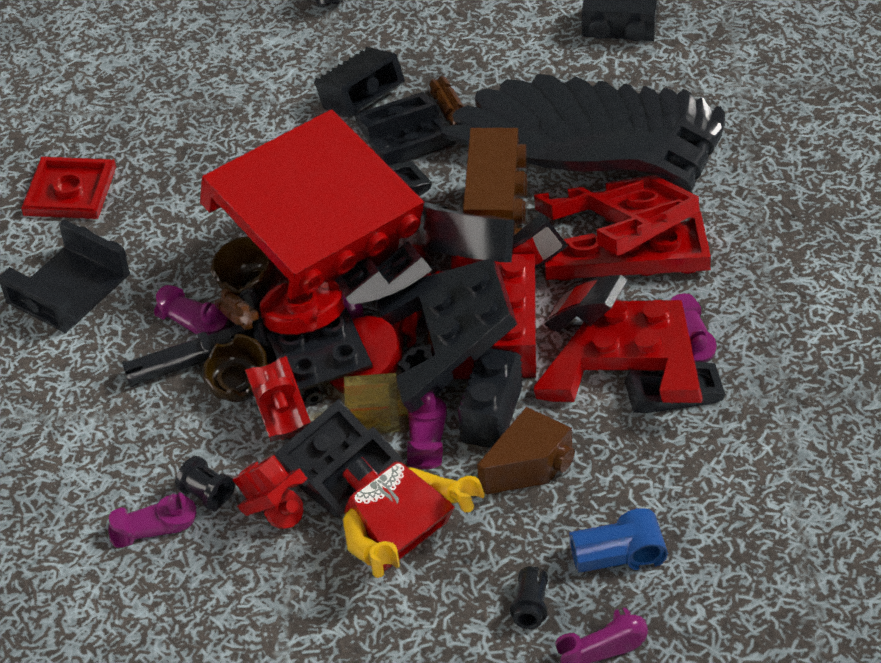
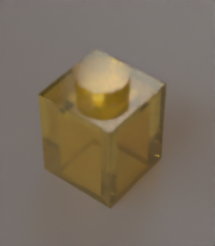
M396 373L344 377L345 406L367 430L374 427L379 433L401 432L400 416H408V409L402 403Z

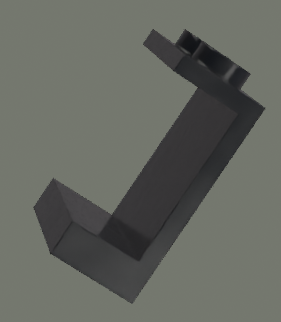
M63 219L59 223V228L65 247L31 277L9 267L0 275V285L7 304L66 334L130 275L126 259L127 254L120 244L115 241H108L92 233L86 227H79Z

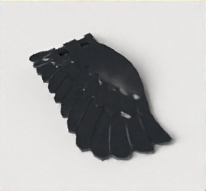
M537 73L531 83L522 80L506 79L500 84L499 91L488 88L478 90L474 98L476 107L467 105L456 110L452 116L453 121L458 125L443 126L441 135L445 139L469 146L470 128H518L519 144H526V163L544 168L578 172L608 170L651 172L692 193L696 184L695 179L701 176L708 162V155L713 153L722 137L725 126V111L721 106L711 110L704 98L695 100L691 92L685 89L676 94L668 88H663L658 94L654 89L643 86L638 94L629 84H623L617 90L605 81H598L594 86H591L587 81L575 76L564 83L553 75Z

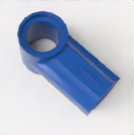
M645 508L626 512L615 524L569 532L572 557L578 573L628 564L633 570H639V566L654 563L655 566H660L668 556L656 515L653 511Z

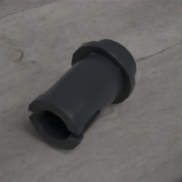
M524 567L519 571L516 599L510 605V614L514 623L524 629L539 627L545 621L548 614V608L544 603L548 575L544 570L541 571L539 582H537L538 567Z

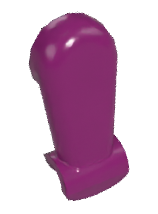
M165 285L156 293L157 304L154 308V315L160 319L165 320L169 317L196 335L204 331L208 335L225 329L227 325V317L217 309L214 303H201L186 298L181 288Z
M682 293L673 296L671 300H682L695 362H709L716 353L717 344L714 336L708 332L700 317L701 306L691 294Z
M432 390L421 398L425 403L413 413L408 411L410 441H407V464L416 469H433L442 464L443 442L441 440L447 417V407L441 399L435 397Z
M178 492V495L173 493L161 499L157 504L128 513L125 507L115 509L109 514L108 536L110 542L117 548H123L133 545L135 539L182 532L194 523L197 514L196 505L190 498Z
M622 607L623 615H620L617 608L613 613V620L599 631L582 638L575 633H567L558 637L555 646L557 652L562 655L560 663H592L631 652L641 646L648 635L647 623L641 616L631 615L630 611Z

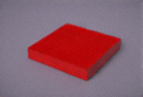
M41 157L21 207L23 216L99 219L116 170L115 160Z

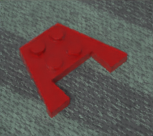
M656 175L605 183L606 190L591 192L583 187L567 189L568 197L549 199L548 192L534 195L535 210L552 220L590 209L603 216L606 221L614 222L615 224L596 229L597 244L617 256L628 252L700 211L699 196Z
M616 300L612 308L593 325L589 326L585 322L581 325L535 384L533 390L536 399L550 402H575L585 370L632 369L665 370L659 389L663 403H702L703 398L682 300Z

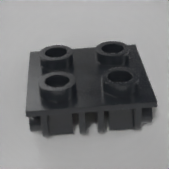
M346 307L340 316L330 324L311 332L280 334L273 331L267 333L276 359L287 356L302 400L306 401L309 405H316L322 401V395L324 394L323 384L373 367Z

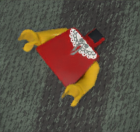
M363 457L357 459L343 473V477L356 490L349 497L344 510L343 526L347 550L371 566L374 577H383L384 572L391 566H395L396 569L400 568V559L448 522L455 508L454 503L458 502L463 512H471L475 508L471 496H478L480 498L485 496L480 480L474 476H465L456 481L413 467L408 468L398 461L394 462L380 474H377Z

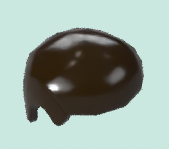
M247 236L237 237L224 244L213 256L210 271L222 290L229 289L232 293L239 296L242 291L252 287L256 288V294L259 288L265 292L275 279L276 265Z
M236 334L234 339L227 344H215L209 358L206 359L203 365L205 385L213 396L221 400L242 402L254 397L245 370L268 365L266 351L258 340L243 334Z

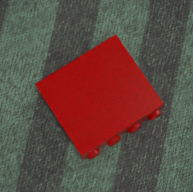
M332 109L203 175L200 204L209 213L222 208L289 279L287 297L290 300L303 293L315 291L324 281L337 274L347 273L356 263L370 255L377 256L396 240L412 236L420 227L424 201Z

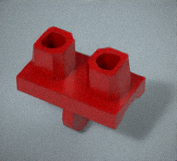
M287 356L279 358L269 365L252 367L245 370L270 442L294 437L311 423Z
M272 455L260 463L254 462L232 479L245 496V499L237 505L244 515L248 516L264 510L267 521L273 527L279 529L291 528L302 519L304 512L303 502L298 494L289 490V488L300 485L307 480V477L300 468L287 472L275 455Z

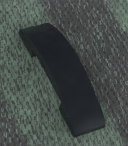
M424 202L420 220L421 224L417 231V244L420 247L479 260L492 258L495 262H512L514 220L492 215H473L448 210L447 206Z

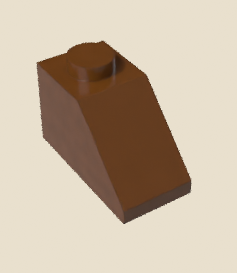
M526 406L477 464L478 479L484 494L548 484L558 471L562 473L567 471L575 455V449L572 448V428Z

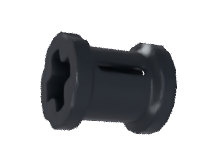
M193 456L184 462L175 479V485L179 491L184 494L192 493L202 500L205 508L214 512L230 499L235 490V483L232 477L224 473L218 474L209 468L207 461L200 456Z

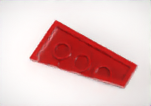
M699 211L687 218V221H682L622 255L617 256L597 244V235L591 233L563 239L568 247L544 263L546 280L558 279L569 281L574 278L609 275L651 276L657 273L681 272L689 274L696 271L711 270V255L702 213Z

